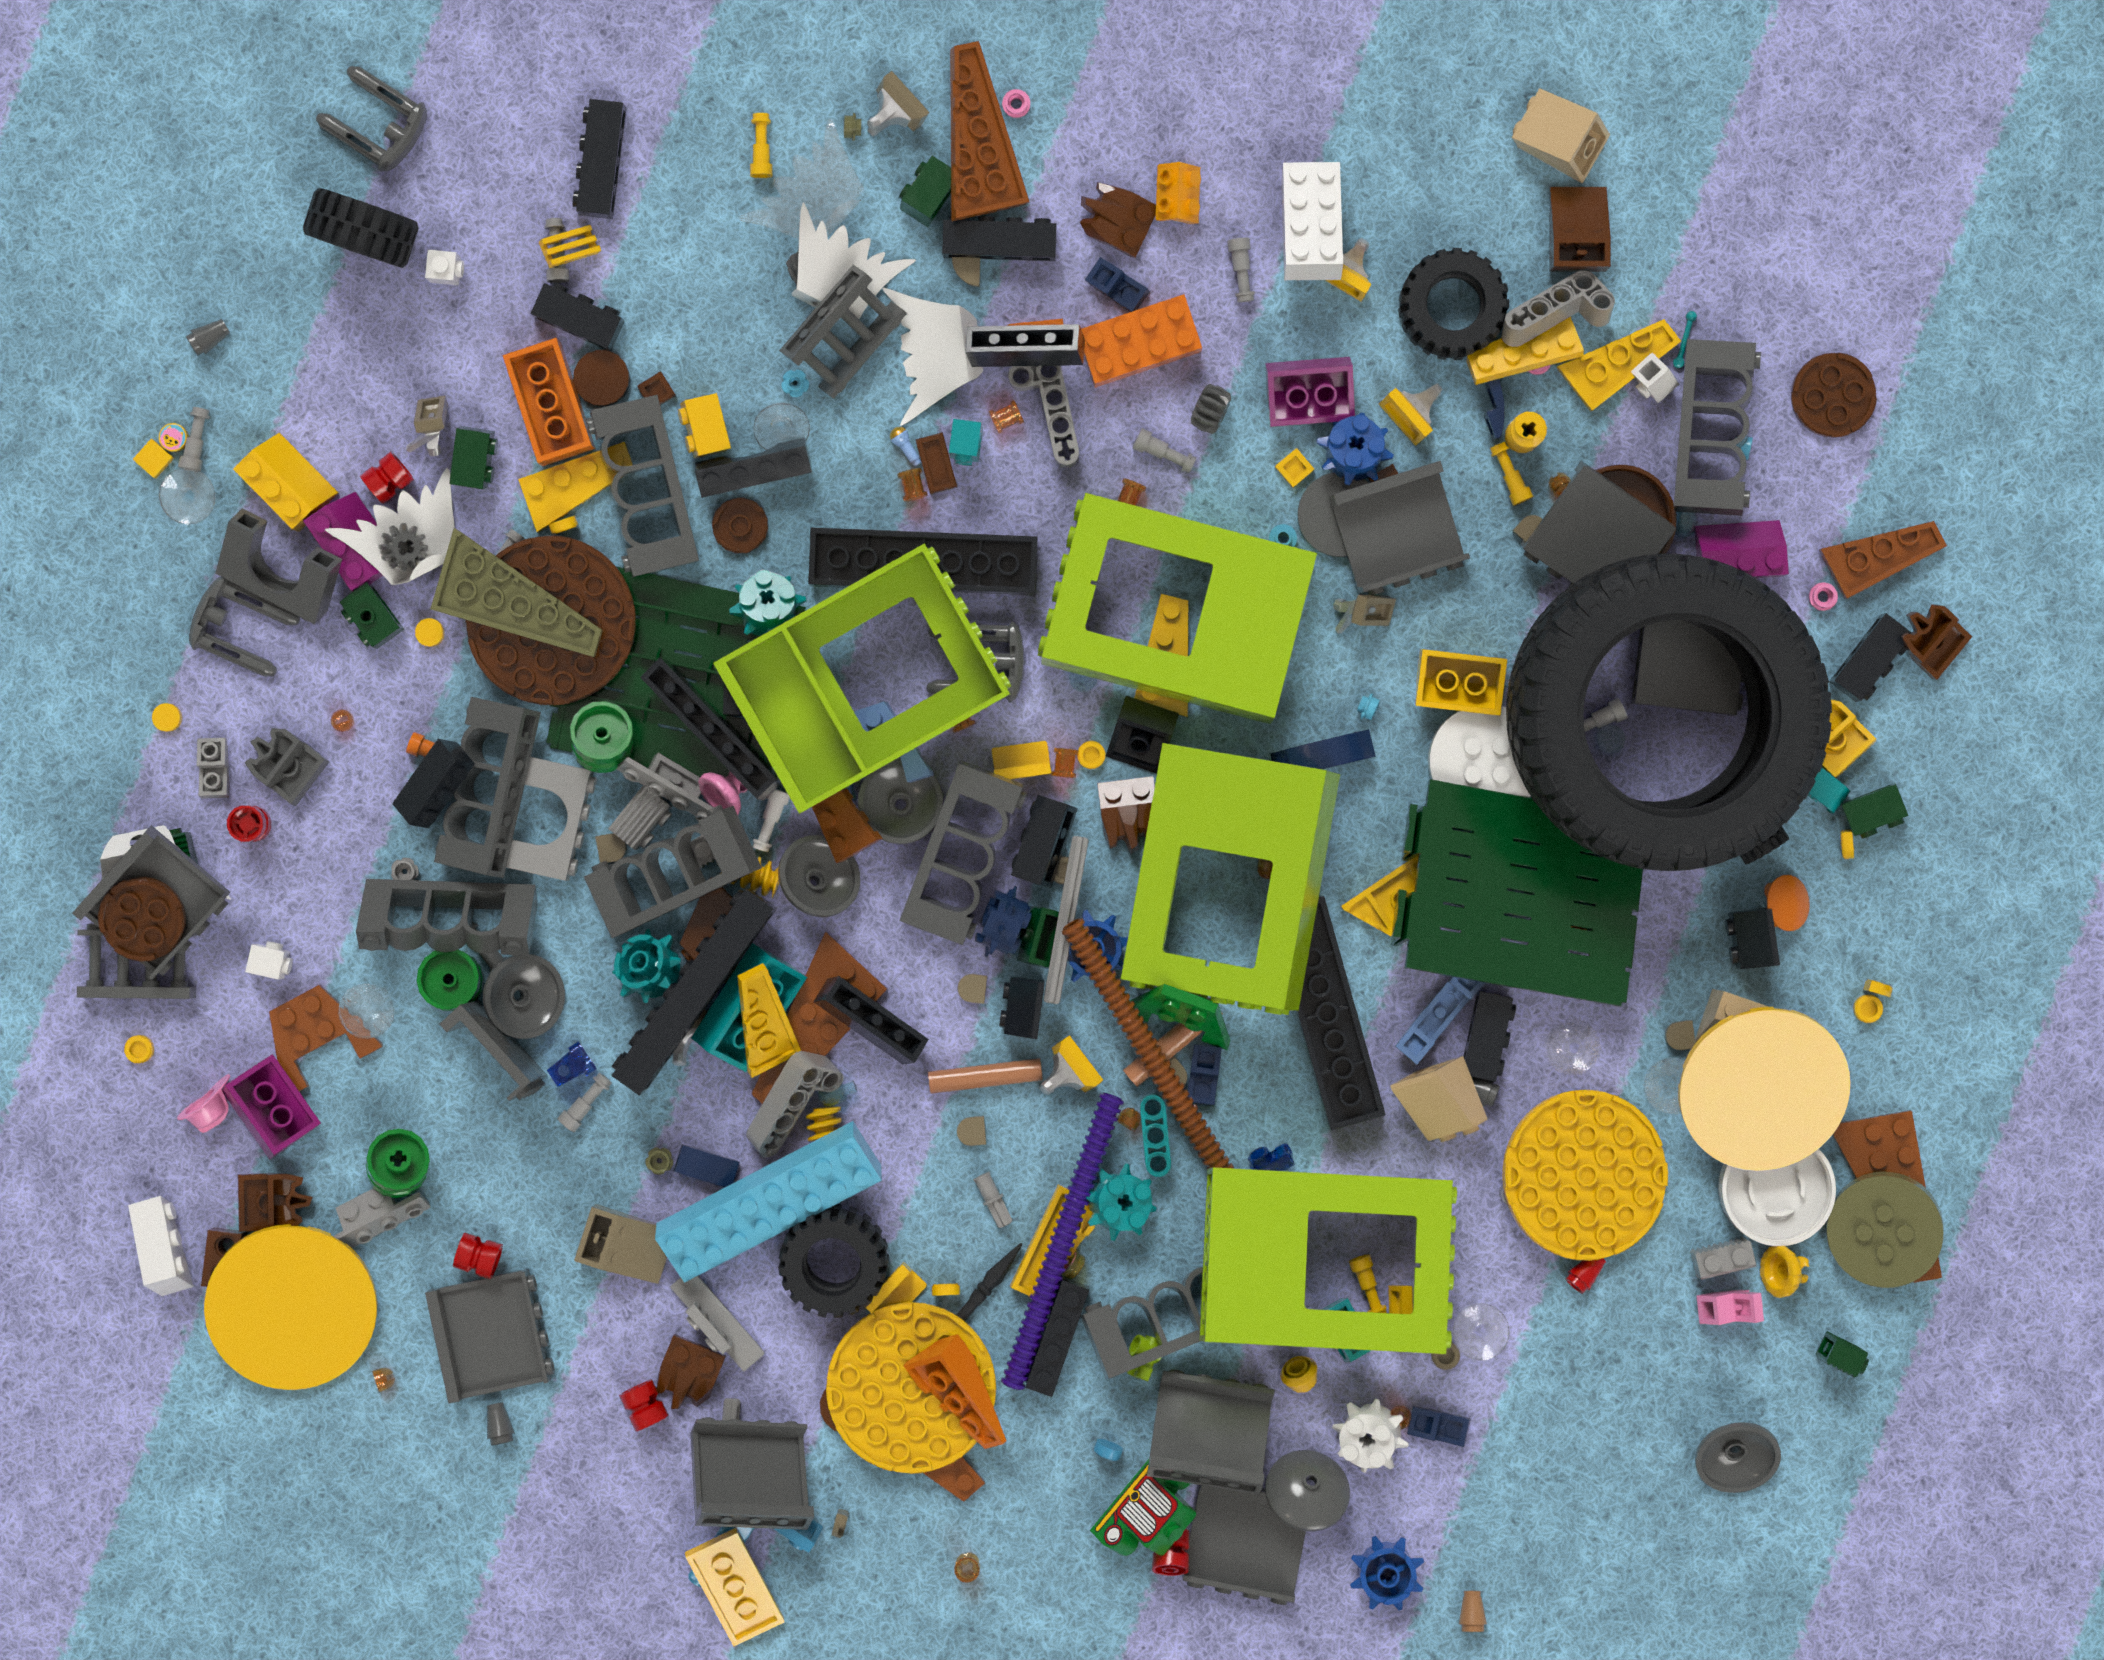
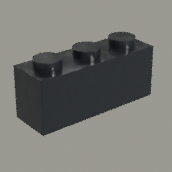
M553 282L552 286L546 283L543 284L530 313L534 318L600 348L612 351L625 322L619 317L620 312L607 305L601 309L593 305L595 300L583 294H579L578 297L568 294V288L556 282Z
M1887 613L1881 614L1829 682L1853 701L1859 702L1863 699L1867 701L1877 689L1874 685L1880 676L1885 678L1894 667V664L1891 662L1896 655L1899 654L1901 656L1907 650L1901 637L1905 633L1910 634L1912 632Z
M438 738L393 801V806L409 825L430 828L447 802L451 800L459 785L466 779L475 763L457 742Z
M1037 795L1036 800L1030 807L1028 825L1021 834L1019 852L1012 861V876L1044 887H1052L1078 808Z
M1483 991L1477 992L1463 1055L1471 1077L1496 1082L1497 1076H1502L1505 1060L1501 1059L1503 1048H1508L1511 1032H1507L1509 1020H1514L1516 1013V1004H1512L1514 998Z

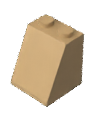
M1539 88L1536 95L1529 100L1527 111L1522 120L1516 123L1512 139L1518 148L1583 184L1607 142L1610 133L1598 113Z
M1712 989L1695 1038V1043L1708 1029L1726 1017L1750 1011L1752 1008L1768 1006L1725 991Z
M1463 1056L1417 1070L1390 1085L1395 1096L1428 1141L1439 1138L1440 1142H1445L1455 1138L1456 1133L1461 1131L1463 1135L1471 1134L1479 1130V1124L1488 1120Z

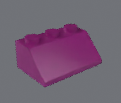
M1350 357L1265 363L1270 427L1339 422L1342 419L1355 416L1353 365Z
M356 492L325 505L303 521L323 550L342 559L339 574L351 591H355L366 582L372 584L383 576L361 554L325 531L328 528H342L362 532L356 522L357 520H364L377 526L376 520Z
M1780 520L1694 526L1696 556L1731 565L1755 578L1783 577L1789 574L1787 544Z
M273 1054L226 1084L222 1089L225 1097L269 1160L321 1124Z

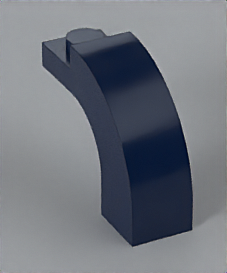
M1369 729L1270 753L1271 760L1274 762L1322 770L1376 757Z

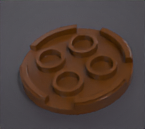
M1839 352L1822 354L1805 363L1796 374L1791 388V404L1797 419L1809 431L1829 438L1847 436L1860 429L1870 419L1877 401L1876 387L1870 370L1857 358Z
M132 877L117 883L105 895L98 912V924L100 932L103 933L105 939L115 949L116 953L134 961H152L168 954L179 943L186 927V914L181 899L167 884L150 877Z

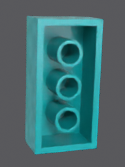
M754 943L751 944L691 1037L693 1041L708 1053L744 1072H747V1061L737 976L764 963L785 1012L808 978L788 962Z

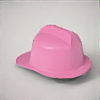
M230 1074L225 1075L203 1097L186 1107L178 1115L177 1119H187L202 1133L219 1125L228 1113L229 1104L222 1088L229 1080Z

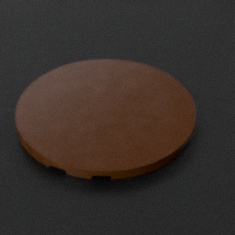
M548 535L528 538L516 542L496 555L498 558L601 628L603 632L596 656L592 657L466 620L468 643L483 673L491 682L507 694L539 705L574 703L604 688L613 680L625 664L631 651L636 631V612L633 597L619 569L609 558L594 547L562 536Z

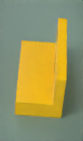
M1046 741L995 747L991 750L995 774L1008 779L1051 774Z
M903 1261L883 1282L878 1295L873 1297L872 1302L866 1309L872 1313L888 1305L912 1302L926 1288L927 1283Z

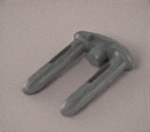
M350 66L347 69V75L353 83L408 117L406 120L408 123L404 128L395 122H391L388 125L384 136L393 141L394 144L386 151L330 114L319 113L316 116V122L321 129L377 164L378 171H390L408 155L416 144L426 122L427 109L423 102L415 103L363 68ZM385 90L399 100L403 101V104H397L387 96L383 95L381 91ZM355 137L372 148V151H366L352 142L350 138Z
M218 577L204 593L194 613L189 633V643L192 649L201 648L263 677L274 676L277 673V668L271 661L206 633L208 622L220 627L224 624L228 611L216 606L221 597H225L285 625H297L300 622V617L260 596L254 595L223 577ZM238 592L261 601L263 606L259 607L237 596ZM218 644L239 653L240 658L238 659L215 649L214 645Z
M1013 621L1009 625L977 624L980 631H996L994 636L983 635L979 639L980 642H1008L1010 644V653H996L997 662L995 663L996 670H1009L1008 680L1012 687L1007 689L1010 694L1004 698L1011 703L1019 694L1024 674V645L1020 628ZM929 628V636L935 639L942 637L940 633L935 636L931 628ZM936 679L929 682L926 689L928 693L934 695L958 680Z

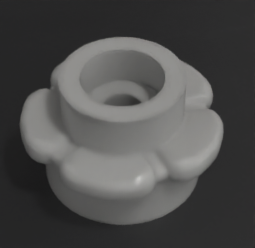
M410 858L396 860L391 867L393 880H414L419 874L418 866L414 865V861ZM403 869H407V874L402 873Z

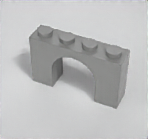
M531 757L525 785L546 789L557 794L566 806L567 824L561 836L549 844L537 845L512 839L506 868L569 881L570 876H575L578 867V860L574 859L577 848L581 849L584 840V832H580L583 821L588 820L591 805L587 804L589 793H594L597 777H593V771Z

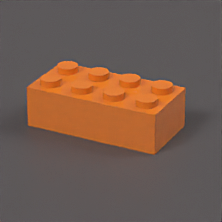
M1185 294L1081 329L1085 338L1084 358L1095 388L1202 351V345Z
M553 338L502 355L537 463L543 467L596 449L592 435L589 434L586 417L561 342L557 338Z

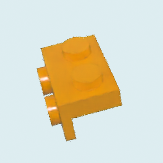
M1183 162L1164 163L1157 166L1156 220H1174L1186 224L1199 223L1201 167Z

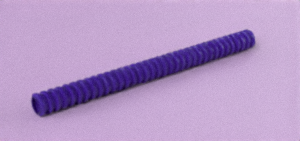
M1103 1092L1099 1095L1101 1101L1096 1103L1098 1109L1093 1112L1095 1118H1091L1092 1127L1087 1129L1089 1135H1085L1087 1141L1082 1144L1084 1150L1079 1153L1080 1160L1076 1161L1078 1167L1073 1170L1075 1176L1071 1177L1070 1181L1072 1184L1067 1187L1069 1193H1066L1064 1196L1066 1202L1061 1204L1063 1210H1059L1058 1214L1061 1216L1060 1219H1056L1058 1225L1053 1228L1054 1235L1050 1236L1052 1242L1047 1245L1049 1251L1044 1254L1046 1259L1041 1262L1043 1268L1038 1271L1040 1277H1036L1037 1285H1034L1032 1288L1034 1294H1030V1299L1032 1300L1027 1303L1028 1310L1024 1311L1025 1319L1021 1320L1023 1326L1019 1327L1018 1332L1020 1334L1015 1337L1017 1343L1012 1346L1014 1352H1010L1011 1360H1008L1006 1363L1008 1369H1004L1005 1377L1001 1378L1003 1385L1012 1389L1023 1390L1025 1389L1024 1381H1028V1376L1026 1375L1031 1372L1029 1366L1034 1363L1032 1357L1037 1355L1035 1349L1040 1346L1038 1340L1042 1339L1043 1335L1041 1332L1046 1329L1044 1323L1048 1322L1047 1314H1051V1309L1049 1308L1054 1305L1053 1298L1057 1297L1055 1291L1060 1288L1058 1282L1063 1280L1061 1274L1066 1271L1064 1265L1069 1262L1067 1256L1072 1254L1070 1248L1074 1247L1073 1239H1077L1078 1236L1075 1233L1081 1228L1079 1222H1083L1081 1216L1086 1213L1084 1207L1089 1205L1086 1197H1090L1091 1193L1089 1192L1095 1187L1093 1181L1098 1179L1096 1173L1101 1170L1099 1164H1103L1102 1155H1106L1105 1147H1109L1108 1138H1112L1110 1132L1115 1130L1113 1124L1118 1121L1116 1115L1121 1112L1119 1106L1124 1104V1101L1117 1096Z

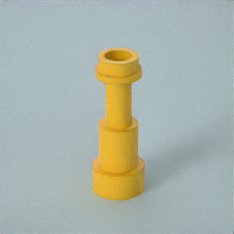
M754 113L751 123L755 125L756 144H753V163L750 164V177L770 178L773 176V165L770 163V145L767 144V125L771 124L768 113Z
M1502 442L1490 448L1491 456L1497 457L1505 474L1503 479L1510 492V501L1513 506H1516L1534 496L1530 487H1526L1519 470H1515L1509 458L1507 450L1510 447L1507 446L1506 442Z
M1364 1254L1349 1260L1350 1268L1353 1273H1356L1360 1288L1365 1291L1371 1309L1367 1312L1387 1313L1386 1305H1381L1375 1288L1377 1282L1371 1268L1373 1262L1370 1254Z

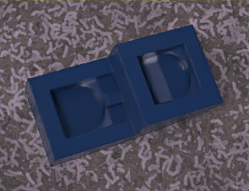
M1102 257L1098 259L1085 278V282L1129 312L1138 310L1150 292L1147 287L1127 276L1121 269Z
M1499 379L1485 384L1493 410L1487 411L1484 414V418L1493 441L1498 440L1502 436L1505 418L1504 397Z
M1194 1044L1188 1083V1097H1192L1194 1100L1192 1104L1214 1107L1222 1048Z
M682 1144L673 1171L701 1181L727 1187L733 1184L740 1162Z
M1413 1406L1407 1434L1464 1447L1471 1418Z

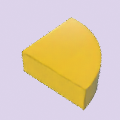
M1867 979L1863 990L1890 998L1893 988L1890 985Z

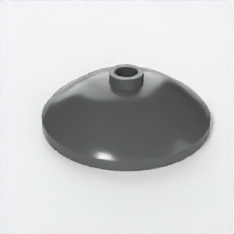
M893 760L867 775L858 794L859 811H864L869 818L868 824L873 831H878L883 841L892 844H908L928 835L934 829L943 806L941 787L935 776L933 775L912 783L907 782L901 760ZM899 800H903L906 803V807L902 810L895 807L896 802Z
M810 835L796 840L785 850L779 862L778 878L781 889L788 901L803 913L815 917L834 916L846 910L858 895L861 880L855 858L852 856L843 862L836 863L825 836ZM810 879H814L817 886L812 885Z
M532 954L510 956L499 962L490 972L483 990V1004L488 1019L503 1034L519 1039L534 1038L548 1031L560 1017L565 1002L564 984L557 969L546 959ZM518 990L520 992V998L518 1000H515L514 993Z
M1746 1422L1731 1423L1713 1430L1701 1441L1695 1454V1465L1700 1478L1711 1488L1728 1493L1746 1492L1763 1485L1772 1478L1781 1461V1450L1775 1436L1760 1425Z
M1298 1450L1282 1456L1273 1464L1266 1479L1265 1494L1270 1509L1280 1521L1300 1531L1314 1532L1327 1529L1341 1519L1349 1504L1350 1486L1344 1471L1333 1459L1316 1451ZM1306 1480H1313L1315 1485H1308Z

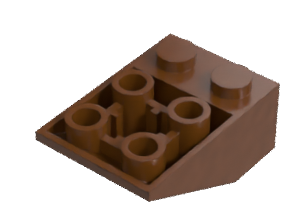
M1550 187L1549 272H1578L1581 270L1606 272L1611 267V236L1607 187Z

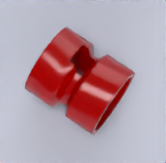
M391 451L379 460L378 467L371 466L360 475L368 489L382 504H385L396 495L395 489H404L414 481L411 473Z
M241 805L229 813L227 829L229 834L236 840L241 842H258L269 834L271 818L261 807Z
M465 1232L456 1250L453 1267L466 1272L474 1269L476 1275L492 1279L502 1254L503 1244L491 1240L482 1243L480 1237Z
M652 1379L619 1394L625 1410L631 1411L629 1419L635 1431L645 1429L669 1416L663 1402L656 1399L659 1393Z
M1185 1529L1182 1536L1173 1543L1163 1556L1155 1552L1152 1554V1571L1154 1573L1165 1576H1179L1189 1572V1554L1185 1552L1189 1549V1530Z

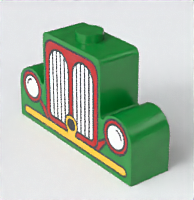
M1149 1459L1090 1529L1092 1534L1104 1546L1122 1556L1132 1554L1138 1547L1139 1541L1147 1549L1163 1556L1173 1543L1182 1536L1183 1531L1196 1517V1511L1177 1493L1178 1490L1188 1487L1190 1483L1147 1476Z

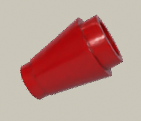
M1604 1258L1589 1261L1582 1260L1568 1271L1569 1275L1565 1280L1581 1294L1586 1290L1590 1291L1606 1261Z

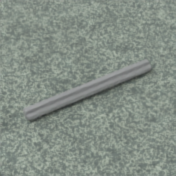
M1073 836L1043 998L1046 1003L1059 1004L1061 1000L1071 942L1068 943L1066 941L1067 935H1063L1061 931L1064 926L1075 920L1089 840L1085 837Z

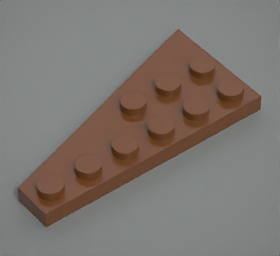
M980 42L956 45L950 49L952 221L1024 206L1030 202Z
M826 931L805 975L808 978L798 991L787 1015L801 1051L826 1056L851 1029L813 1002L827 978L840 976L875 1002L888 989ZM788 1060L760 1074L752 1095L762 1104Z
M1911 1110L1840 1122L1832 1135L1855 1178L1873 1172H1895L1916 1180L1926 1188ZM1939 1257L1929 1271L1914 1281V1283L1942 1278Z

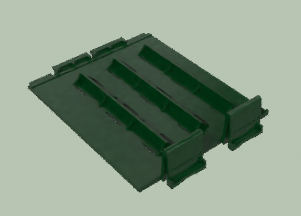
M617 567L630 588L636 615L640 616V619L636 618L635 642L624 664L629 665V668L622 667L613 680L606 685V687L624 690V693L601 689L597 693L574 703L550 705L557 707L558 713H552L546 743H551L550 748L572 752L570 726L574 715L582 707L592 702L606 701L622 708L632 722L633 750L630 756L632 760L648 768L653 757L660 753L698 777L709 772L727 777L729 770L640 678L659 658L668 660L684 678L697 680L696 683L688 682L772 768L747 721L732 717L731 715H723V686L726 685L713 664L748 644L747 639L755 640L760 637L752 633L745 635L742 618L729 613V609L739 603V593L654 574H645L631 578L630 572L625 573L624 568ZM798 606L796 608V616L804 612L806 607ZM680 625L706 630L707 633L680 628ZM679 650L688 653L702 655V658L680 654L674 651ZM662 724L686 729V732L658 727V725Z
M1430 779L1428 781L1425 806L1417 810L1418 805L1410 804L1406 819L1401 860L1409 861L1419 855L1414 892L1406 895L1407 890L1399 889L1397 891L1398 896L1396 898L1390 943L1391 946H1398L1408 941L1404 969H1413L1621 1007L1622 1003H1627L1630 972L1625 970L1626 968L1632 969L1638 917L1632 915V912L1639 911L1643 869L1619 864L1601 856L1581 854L1580 852L1595 853L1580 846L1559 830L1545 816L1532 798ZM1453 828L1472 831L1473 833L1453 830ZM1513 839L1539 844V846L1522 842L1513 841ZM1449 853L1470 856V858L1450 855ZM1510 864L1535 868L1536 870L1510 866ZM1577 876L1597 880V882L1577 878ZM1446 878L1467 881V883L1447 880ZM1507 889L1533 893V895L1507 891ZM1574 901L1593 904L1594 906L1574 903ZM1443 902H1444V903H1449V904L1460 905V906H1464V907L1461 908V907H1455V906H1450V905H1444ZM1504 914L1530 918V920L1505 916ZM1571 926L1581 927V928H1586V929H1592V930H1591V931L1581 930V929L1571 928ZM1440 927L1460 931V933L1441 930ZM1501 939L1527 943V945L1502 941ZM1568 951L1589 954V956L1568 953Z

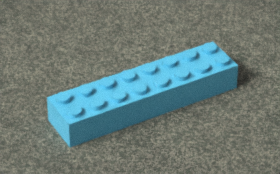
M854 1121L656 1223L655 1240L685 1283L795 1226L797 1223L805 1221L806 1217L813 1214L816 1215L882 1181L881 1163Z

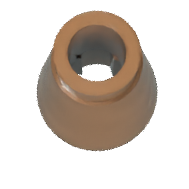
M1464 1591L1459 1624L1462 1625V1632H1484V1624H1487L1481 1591Z

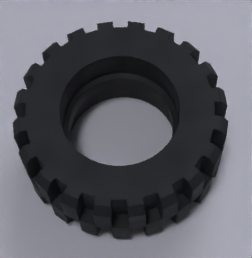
M318 188L313 193L302 227L304 234L400 268H403L408 263L419 229L418 223L412 219L323 188Z
M1453 248L1451 251L1442 249L1436 251L1431 256L1427 255L1409 273L1399 296V318H1402V328L1405 333L1408 332L1410 335V341L1414 346L1419 345L1423 348L1422 352L1425 354L1437 355V359L1442 360L1447 358L1462 360L1475 351L1487 347L1500 333L1507 310L1509 309V299H1507L1508 288L1507 284L1501 280L1502 273L1498 268L1495 270L1490 265L1492 261L1487 257L1482 259L1477 256L1478 252L1473 250L1464 252L1462 248ZM1449 278L1463 280L1477 292L1480 300V310L1476 320L1470 326L1461 330H1448L1439 326L1429 315L1427 308L1428 295L1431 289L1442 280Z
M836 1204L832 1208H828L816 1215L813 1214L806 1217L805 1221L791 1227L785 1236L778 1258L780 1259L778 1266L779 1275L783 1276L782 1285L785 1291H791V1300L795 1304L799 1301L804 1304L803 1310L810 1313L811 1309L819 1311L818 1316L825 1318L827 1313H833L834 1318H841L844 1312H849L850 1315L859 1312L861 1306L866 1308L872 1302L873 1297L877 1296L881 1290L889 1263L888 1245L886 1239L881 1237L882 1230L878 1224L873 1226L870 1223L872 1218L866 1213L863 1216L857 1214V1208L850 1206L849 1210L841 1209L842 1204ZM827 1238H835L847 1242L859 1255L860 1268L858 1273L852 1279L841 1283L822 1280L813 1273L807 1262L808 1251L811 1246L817 1241Z

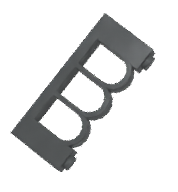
M1687 339L1674 495V510L1676 512L1743 516V507L1749 508L1750 491L1745 490V482H1742L1746 474V457L1740 448L1746 443L1749 435V417L1744 409L1750 403L1753 386L1751 377L1754 378V369H1760L1761 352H1756V343ZM1696 374L1738 378L1745 385L1746 392L1741 399L1735 402L1694 401ZM1693 413L1734 416L1743 426L1742 433L1732 441L1691 440ZM1690 452L1731 455L1737 459L1740 465L1739 472L1729 480L1688 479Z
M658 395L591 410L590 418H586L589 434H595L596 440L603 439L600 447L601 459L610 471L617 473L610 485V496L616 506L627 512L622 517L620 523V535L623 541L630 547L624 550L625 556H621L625 573L630 572L631 578L698 562L699 557ZM652 428L659 459L631 466H620L610 459L607 446L612 438ZM661 466L669 498L640 505L627 504L620 498L617 485L622 476ZM671 504L679 536L648 544L635 542L630 537L627 531V523L633 514Z
M475 697L470 698L465 724L471 726L463 734L461 748L475 764L469 771L466 779L462 781L454 793L457 801L452 803L445 813L443 821L445 835H440L434 862L484 875L504 878L541 712ZM493 732L509 734L501 767L488 763L482 753L485 739ZM485 770L500 773L493 805L478 801L474 793L475 780ZM476 809L491 812L484 844L472 841L467 836L465 830V822L468 815Z
M961 760L959 762L899 921L961 945L964 944L966 938L972 939L977 926L976 923L972 922L975 916L972 912L979 904L982 896V887L979 880L988 875L995 863L996 851L993 843L1002 838L1009 827V813L1013 814L1015 808H1022L1027 793L1022 792L1025 784ZM960 794L997 809L1002 818L1001 829L995 834L985 835L950 822ZM946 831L983 846L988 855L987 866L979 871H969L937 859L936 857ZM932 868L968 882L974 891L973 902L967 907L958 908L922 895Z
M718 805L707 810V817L699 820V823L683 828L677 833L675 838L652 843L643 853L624 857L608 865L606 860L591 867L593 872L584 876V879L611 938L625 934L762 868L734 806L723 809L722 805ZM694 832L705 837L722 872L707 881L691 849V837ZM662 848L672 852L689 887L688 890L673 896L659 865L658 858ZM630 863L635 864L641 869L657 902V905L641 911L628 883L627 869Z
M366 879L356 927L359 949L370 951L388 950L390 945L397 950L408 951L415 950L427 942L429 947L440 952H452L467 944L471 950L483 954L501 950V954L530 955L538 905L536 885ZM396 906L423 907L420 921L410 928L401 929L394 927L393 920ZM435 908H462L463 912L460 922L448 930L433 928ZM474 910H503L501 921L492 930L476 931L472 928Z
M1203 1267L1196 1268L1188 1273L1182 1284L1167 1281L1156 1285L1150 1289L1145 1299L1138 1296H1130L1119 1300L1112 1308L1110 1304L1102 1306L1101 1301L1085 1307L1087 1313L1080 1317L1106 1380L1200 1342V1315L1192 1298L1190 1287L1194 1277L1202 1274ZM1165 1288L1173 1289L1179 1293L1195 1331L1169 1342L1166 1339L1154 1308L1155 1296L1160 1290ZM1128 1303L1137 1304L1144 1310L1159 1345L1132 1357L1117 1321L1119 1310Z

